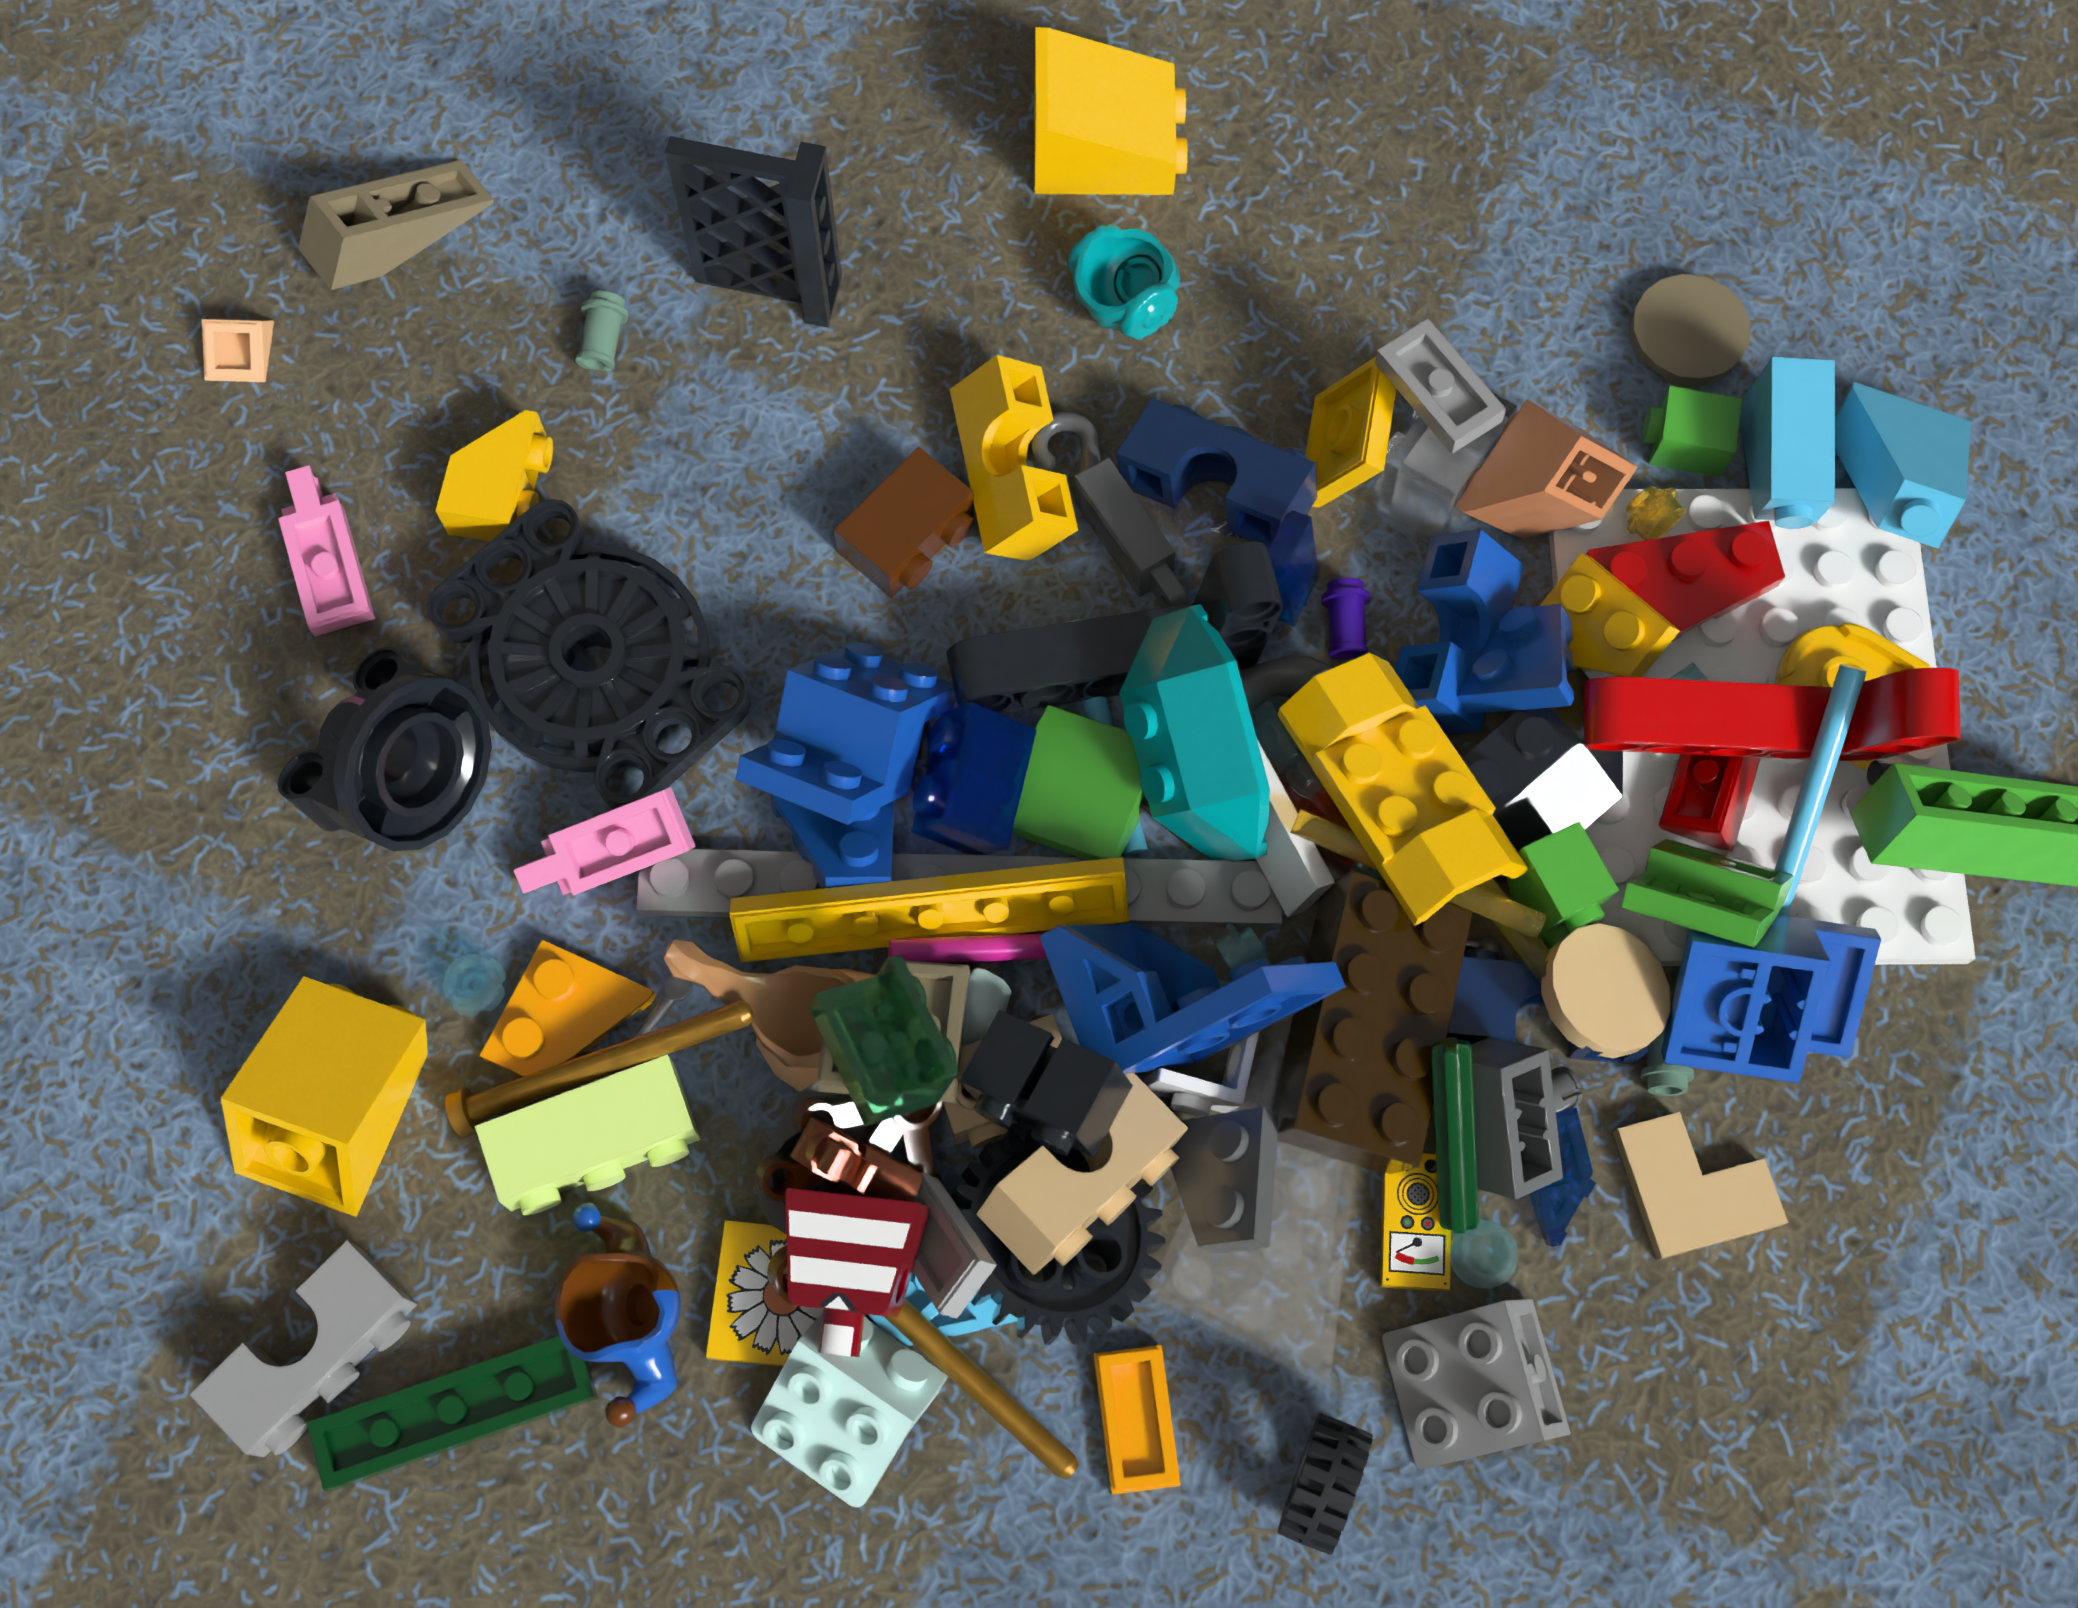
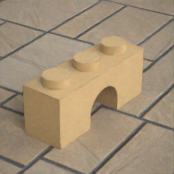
M1135 1073L1126 1074V1077L1133 1086L1095 1157L1093 1158L1081 1152L1089 1165L1090 1172H1077L1065 1167L1044 1146H1041L995 1186L976 1214L1033 1275L1053 1258L1062 1266L1065 1265L1092 1238V1235L1086 1230L1089 1225L1098 1217L1106 1225H1109L1137 1197L1130 1189L1143 1178L1152 1186L1179 1159L1172 1148L1188 1127Z

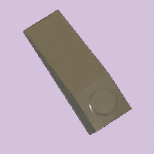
M462 160L309 197L298 250L330 290L382 277L491 206L494 199Z

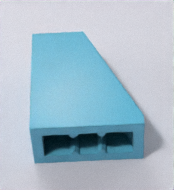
M1771 357L1742 399L1741 431L1754 519L1773 520L1775 525L1780 528H1805L1813 523H1817L1835 503V360Z
M1853 381L1835 417V450L1877 528L1937 549L1940 547L1966 501L1971 421Z

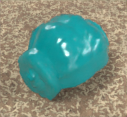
M1113 224L1099 225L1072 247L1068 255L1067 268L1073 276L1075 299L1084 309L1090 312L1091 317L1096 320L1098 326L1120 330L1122 334L1129 338L1141 340L1145 336H1150L1160 327L1167 324L1169 319L1173 318L1178 302L1176 291L1180 285V275L1174 258L1154 235L1139 228L1120 229L1117 225Z

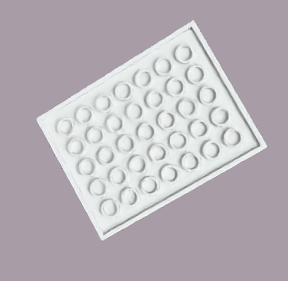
M1835 488V503L1817 523L1799 529L1780 528L1775 525L1773 520L1754 519L1750 489H1623L1602 520L1549 533L1554 588L1581 552L1586 554L1589 549L1763 521L1770 522L1785 573V578L1780 585L1717 619L1712 618L1685 632L1681 638L1667 646L1643 678L1775 684V675L1779 661L1799 635L1812 628L1842 625V623H1854L1866 627L1930 664L1929 668L1936 667L1920 543L1877 528L1856 488ZM1576 668L1566 671L1567 675L1575 671ZM1582 670L1590 679L1615 677L1599 671ZM1947 744L1878 759V761L1950 770ZM1623 752V797L1585 830L1619 889L1615 895L1601 906L1605 916L1593 924L1600 923L1623 928L1642 940L1662 966H1680L1688 930H1697L1621 908L1627 883L1644 873L1650 848L1665 839L1775 869L1809 760L1760 759L1734 850L1727 851L1662 830L1658 825L1680 754ZM1838 761L1788 916L1876 929L1881 937V943L1875 965L1968 964L1975 960L1964 874L1871 864L1849 813L1872 787L1867 781L1868 767L1863 771L1848 761Z

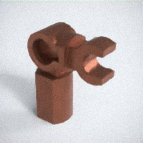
M813 1117L810 1118L790 1155L794 1160L806 1166L812 1172L835 1183L841 1181L846 1186L871 1198L912 1202L920 1188L923 1176L913 1167L859 1140H855L833 1126Z

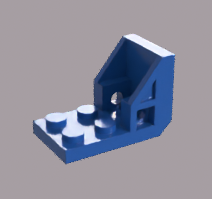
M1137 923L1059 925L1040 936L1079 1045L1115 1061L1124 1074L1155 1071L1159 1068L1173 1069L1193 1066L1345 988L1336 962L1308 964L1305 956L1294 957L1274 966L1270 965L1268 958L1250 961L1233 969L1229 973L1232 982L1221 988L1213 967Z

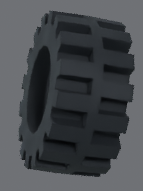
M1319 1413L1300 1459L1280 1518L1277 1534L1323 1553L1333 1554L1339 1542L1341 1532L1346 1525L1350 1509H1352L1355 1501V1495L1368 1461L1373 1434Z

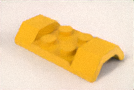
M1367 653L1320 673L1308 681L1279 708L1278 717L1414 926L1426 921L1459 893L1500 874L1515 879L1524 875L1528 870V866L1494 818L1495 806L1426 705L1418 706L1388 661L1374 654Z

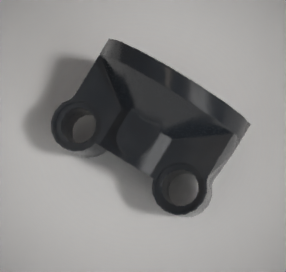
M385 646L375 649L358 664L353 676V685L357 692L355 695L340 701L328 713L320 729L318 746L315 750L303 751L291 758L283 767L277 786L279 793L325 831L347 830L391 851L419 850L447 836L471 811L487 778L492 750L487 714L471 690L448 677L413 665L394 647Z

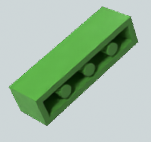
M1893 763L1849 811L1871 864L2078 887V786Z

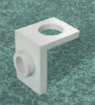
M1259 1032L1230 1046L1222 1085L1159 1068L1144 1077L1143 1083L1155 1095L1172 1099L1171 1108L1178 1112L1198 1117L1209 1116L1211 1110L1222 1113L1230 1112L1244 1103Z

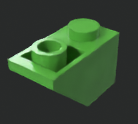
M1580 821L1523 847L1518 853L1528 866V870L1524 875L1515 879L1507 877L1518 939L1525 951L1544 941L1549 949H1551L1575 929L1597 922L1605 916L1601 906L1619 891Z

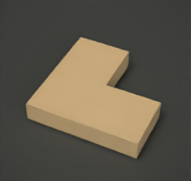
M1680 1112L1618 1128L1613 1132L1657 1260L1788 1223L1765 1158L1702 1175Z

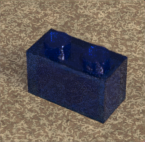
M973 702L941 713V716L934 723L928 739V748L932 752L926 775L919 782L913 796L912 805L916 814L911 832L968 855H988L1008 850L1037 730Z

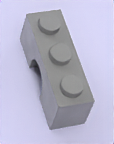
M348 1240L296 1290L299 1296L314 1311L318 1324L316 1341L310 1352L303 1359L292 1365L279 1367L261 1348L242 1343L190 1394L244 1454L265 1457L270 1451L274 1455H279L290 1448L304 1434L308 1427L303 1418L322 1399L327 1403H331L341 1397L356 1382L360 1375L355 1366L374 1347L381 1352L392 1346L407 1331L411 1324V1321L406 1316L418 1304L363 1248Z

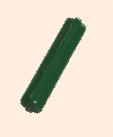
M1449 1037L1445 1038V1040L1434 1042L1430 1049L1438 1219L1443 1229L1452 1230L1453 1233L1460 1234L1465 1233L1466 1230L1475 1229L1480 1221L1472 1047L1468 1041Z

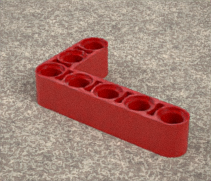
M1936 667L1915 668L1864 681L1838 761L1878 760L1961 740L1959 670ZM1617 676L1592 678L1583 682L1584 747L1600 751L1809 760L1832 687Z

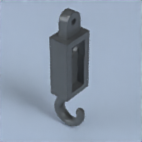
M1074 412L1052 414L1053 421L1040 429L1032 439V452L1036 461L1047 470L1053 469L1057 461L1047 448L1050 437L1062 431L1076 434L1082 442L1081 465L1078 475L1075 476L1074 502L1138 597L1152 591L1163 608L1190 604L1184 588L1173 573L1175 550L1108 457L1101 461L1100 439L1095 426L1089 419Z

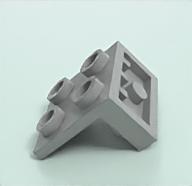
M1533 1299L1505 1300L1390 1331L1383 1335L1382 1341L1413 1459L1418 1469H1427L1522 1445L1571 1435Z

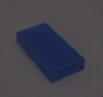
M1291 510L1290 513L1286 514L1268 552L1283 602V610L1278 620L1295 627L1319 578L1312 517Z

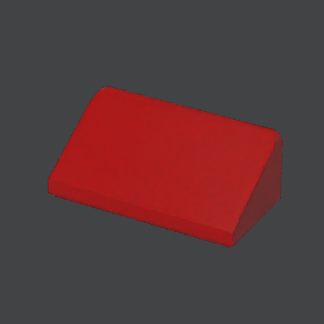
M1680 754L1658 824L1662 830L1716 849L1733 851L1761 758Z

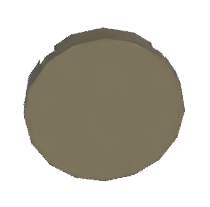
M1679 274L1660 279L1644 291L1630 318L1629 340L1637 359L1647 370L1650 366L1654 372L1662 375L1660 379L1672 385L1698 388L1721 381L1738 366L1750 343L1751 321L1742 301L1727 286L1706 276Z

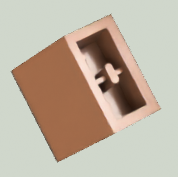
M1526 399L1520 410L1511 416L1504 425L1500 440L1483 465L1477 468L1469 477L1465 492L1455 507L1465 514L1524 540L1602 520L1638 466L1585 430Z

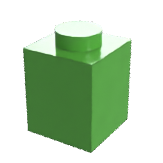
M1669 386L1659 406H1650L1644 419L1641 440L1651 444L1649 464L1721 477L1736 453L1742 398Z

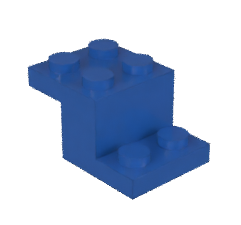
M851 642L839 650L817 655L815 659L787 670L774 740L740 755L735 780L848 825L909 793L914 772L913 767L917 759L924 723L954 708L956 695L953 683L937 678L938 672L929 666L919 663L900 664L884 658L881 649L866 643Z
M1777 915L1765 936L1755 947L1704 932L1688 930L1661 1048L1664 1063L1800 1083L1807 1052L1851 1058L1881 943V937L1877 930L1874 928Z

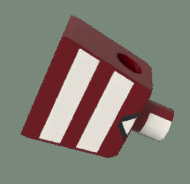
M787 1188L785 1206L789 1304L823 1309L817 1352L860 1357L865 1314L898 1318L927 1225L930 1207L915 1202Z

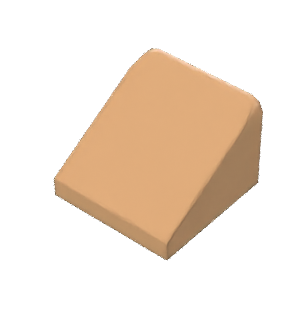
M202 319L205 380L266 382L274 320Z

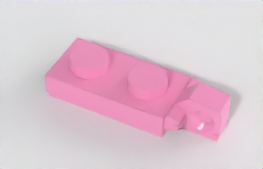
M310 465L285 472L294 505L281 509L283 517L278 519L309 630L316 637L375 619L346 512L336 493L323 496L319 479L314 477Z
M669 787L548 835V839L541 841L546 856L529 862L513 871L523 894L557 881L562 895L570 892L576 895L685 853L696 846L672 787Z

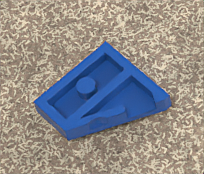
M1561 603L1535 607L1520 606L1509 610L1500 620L1498 629L1481 657L1474 663L1470 675L1457 694L1458 699L1468 714L1571 706L1574 700V691L1567 681L1566 671L1573 669V653L1569 648V644L1573 640L1572 621Z
M771 794L773 814L776 818L782 817L792 831L793 845L802 859L813 865V876L822 889L892 881L894 801L846 825Z

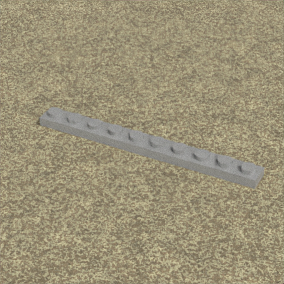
M691 849L639 870L636 910L642 916L730 917L731 898L822 888L813 876V865L802 859L798 851ZM893 853L892 881L1088 860L1079 857ZM1123 858L1129 922L1113 924L1137 923L1141 926L1280 929L1282 926V906L1257 861L1230 862L1225 860Z

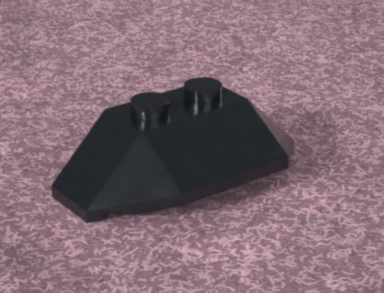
M1581 668L1567 675V681L1574 691V700L1571 706L1517 710L1462 758L1496 809L1493 816L1517 852L1523 847L1578 821L1581 822L1586 830L1623 797V752L1591 750L1584 747L1583 682L1590 678ZM1502 874L1485 881L1508 883L1507 876Z

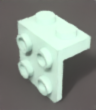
M821 1314L797 1341L755 1417L751 1430L760 1442L852 1507H861L873 1493L907 1434L937 1396L948 1376L927 1362L920 1354L910 1350L870 1322L866 1317L864 1318L860 1357L819 1353L817 1350L822 1320Z

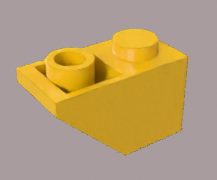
M524 410L450 455L436 507V513L448 535L491 541L528 509L539 503L538 492L534 491L538 473H547L550 468L553 456V440L546 435L537 412Z

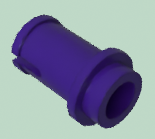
M1339 578L1327 583V592L1321 596L1322 605L1328 608V656L1331 659H1356L1368 653L1365 606L1371 600L1370 592L1364 589V582L1360 579Z

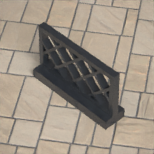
M670 136L665 155L696 283L801 303L805 323L828 328L842 280V270L826 146L800 142L796 159L790 160ZM694 165L706 167L713 173L707 175ZM755 177L778 181L779 184L768 187ZM732 185L747 195V197L741 198L726 187ZM706 197L721 208L715 210L700 198ZM767 209L780 218V220L774 221L762 213L761 210ZM740 220L753 230L748 232L734 221ZM714 231L727 241L721 242L708 232ZM772 242L785 252L780 254L767 244ZM747 253L756 259L758 263L754 264L741 254ZM721 263L728 269L713 267L711 265ZM778 274L787 281L778 280L773 275Z

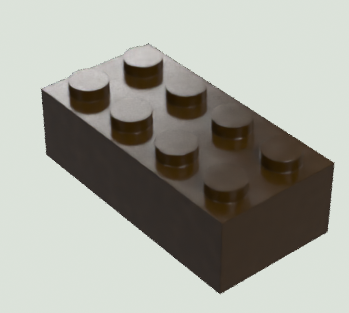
M1351 871L1334 880L1335 883L1320 897L1306 957L1308 964L1336 962L1345 988L1293 1014L1271 1111L1279 1115L1277 1141L1382 1174H1393L1420 1168L1433 1106L1430 1049L1434 1042L1447 1038L1473 911L1446 903L1426 921L1414 926L1385 881Z

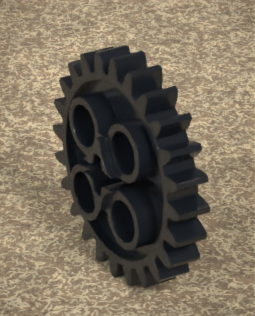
M1032 1128L1026 1133L1025 1142L1012 1129L1001 1140V1149L989 1142L978 1155L981 1164L972 1161L969 1163L961 1175L967 1185H958L950 1196L957 1207L962 1209L960 1210L997 1265L974 1295L971 1303L973 1306L992 1299L997 1304L992 1323L998 1325L1009 1314H1012L1018 1318L1016 1330L1017 1337L1021 1339L1035 1324L1041 1325V1333L1045 1345H1051L1059 1337L1062 1327L1065 1328L1072 1344H1078L1087 1335L1088 1325L1098 1337L1103 1336L1113 1327L1112 1317L1121 1323L1124 1322L1135 1311L1131 1301L1140 1303L1149 1295L1151 1288L1143 1279H1152L1161 1270L1162 1264L1148 1254L1158 1251L1165 1244V1237L1148 1231V1228L1163 1215L1162 1210L1143 1208L1141 1203L1153 1190V1187L1149 1184L1133 1186L1130 1190L1137 1197L1113 1222L1106 1225L1098 1217L1086 1228L1092 1235V1238L1083 1248L1092 1249L1104 1258L1107 1273L1091 1269L1085 1262L1082 1248L1063 1266L1055 1258L1050 1260L1041 1269L1043 1282L1028 1280L1020 1272L1018 1258L976 1215L995 1186L1043 1146L1030 1136L1033 1131ZM1046 1148L1065 1167L1077 1172H1090L1089 1165L1080 1151L1071 1148L1068 1155L1064 1156ZM1062 1272L1072 1290H1067L1063 1287L1061 1280Z

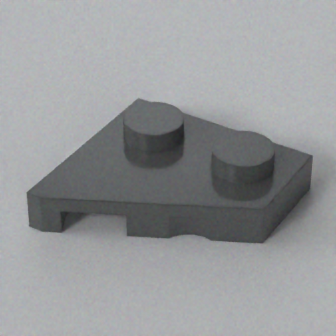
M1257 1107L1181 1120L1188 1129L1172 1148L1179 1159L1171 1167L1198 1247L1213 1254L1270 1247L1279 1115L1265 1107Z

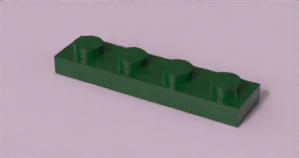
M559 1335L309 1421L307 1426L323 1491L331 1492L599 1398L588 1361H583L570 1354Z

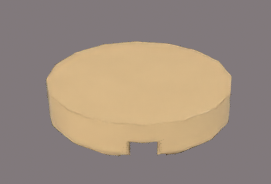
M1598 923L1575 929L1549 950L1545 962L1548 961L1546 975L1541 978V995L1550 1019L1568 1041L1581 1049L1588 1046L1594 1051L1603 1052L1598 1056L1617 1058L1641 1050L1663 1032L1671 1011L1670 986L1660 961L1642 940L1623 928Z

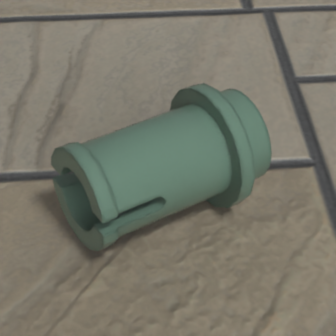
M593 291L590 293L589 299L584 301L581 306L585 322L579 352L576 355L575 361L580 367L585 369L611 372V369L613 370L615 367L614 359L621 325L627 323L629 313L625 309V300L621 296L608 291Z
M1666 1021L1663 1032L1648 1045V1053H1646L1647 1067L1640 1071V1078L1647 1083L1650 1094L1678 1096L1688 1092V1082L1694 1080L1695 1073L1688 1066L1664 1063L1661 1048L1667 1026Z

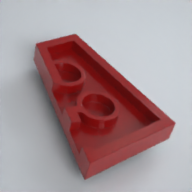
M1769 521L1589 549L1586 555L1596 560L1680 630L1671 643L1696 626L1712 618L1717 619L1775 589L1785 578Z

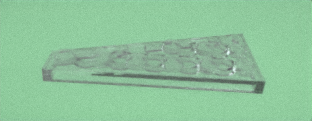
M1293 1014L1279 1021L1247 1086L1244 1103L1236 1111L1257 1107H1265L1270 1111L1272 1110ZM1277 1141L1270 1247L1213 1254L1198 1247L1185 1212L1160 1263L1162 1264L1161 1270L1152 1279L1149 1286L1151 1292L1147 1297L1326 1390L1330 1389L1355 1165Z

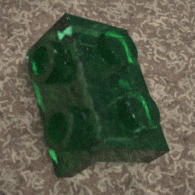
M901 955L887 958L875 977L815 993L808 1006L864 1126L938 1104L958 1075L954 1047L948 1037L940 1033L927 1007L925 989L921 981L916 976L911 975Z

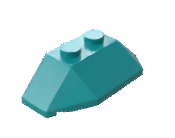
M1201 604L1153 618L1119 692L1124 709L1125 728L1132 739L1141 773V788L1148 800L1152 818L1211 860L1236 862L1267 855V841L1264 834L1269 821L1270 787L1236 659L1219 632L1207 622V614Z

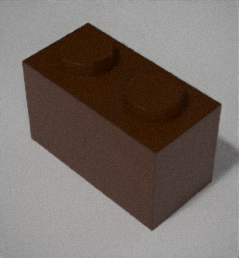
M918 446L834 529L838 554L892 599L903 586L911 590L925 579L933 565L931 558L945 544L953 548L968 535L975 521L972 518L974 516L973 491Z

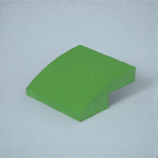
M1048 705L1026 746L1012 778L997 820L998 829L1088 861L1121 857L1140 821L1139 805L1144 797L1140 784L1141 773L1131 736L1126 730Z
M1665 839L1650 848L1644 873L1627 883L1621 908L1755 947L1765 936L1777 917L1791 889L1794 875Z

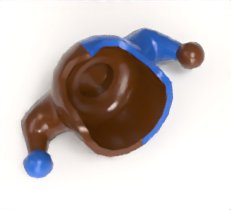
M586 1203L575 1209L572 1216L573 1224L579 1232L593 1231L605 1242L607 1252L580 1255L567 1266L559 1281L556 1293L555 1322L561 1341L573 1356L583 1361L623 1362L634 1381L628 1397H615L605 1408V1417L609 1424L622 1428L628 1425L635 1418L636 1414L658 1404L676 1389L677 1374L668 1339L678 1324L681 1310L680 1292L675 1278L661 1261L651 1256L647 1239L637 1223L600 1214L596 1205Z

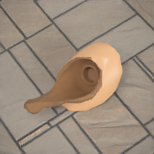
M674 939L666 946V953L663 958L673 977L702 985L711 996L719 999L725 1005L737 1001L749 1002L751 1004L755 1018L749 1025L757 1036V1047L774 1074L799 1092L813 1083H817L826 1019L893 1024L898 990V984L895 981L850 969H827L799 965L773 974L747 973L708 956L693 942Z

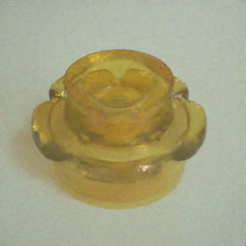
M1650 486L1641 491L1626 508V512L1630 515L1626 523L1628 532L1630 534L1638 533L1643 540L1657 539L1666 534L1677 524L1685 512L1682 505L1675 499L1678 492L1672 487L1666 490H1658L1655 486Z

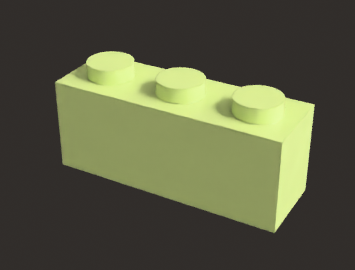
M668 1054L475 1126L498 1201L510 1211L520 1208L522 1215L537 1214L557 1206L562 1202L559 1193L585 1184L587 1191H596L612 1186L625 1179V1168L648 1159L651 1167H659L678 1161L689 1154L688 1144L701 1140L676 1066Z

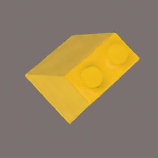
M1035 27V194L1173 195L1176 174H1186L1187 138H1176V124H1185L1186 89L1175 88L1174 63L1048 27Z
M303 976L221 1097L234 1173L357 1217L427 1058L426 1019L417 1017L413 1012L402 1006H386L358 996L343 985L335 983L325 984Z

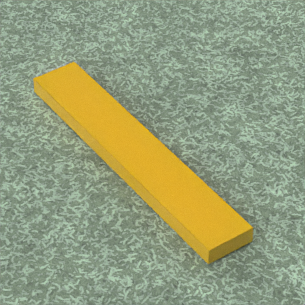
M1123 857L731 898L729 912L740 963L888 947L889 939L1007 935L1052 930L1059 925L1129 922Z

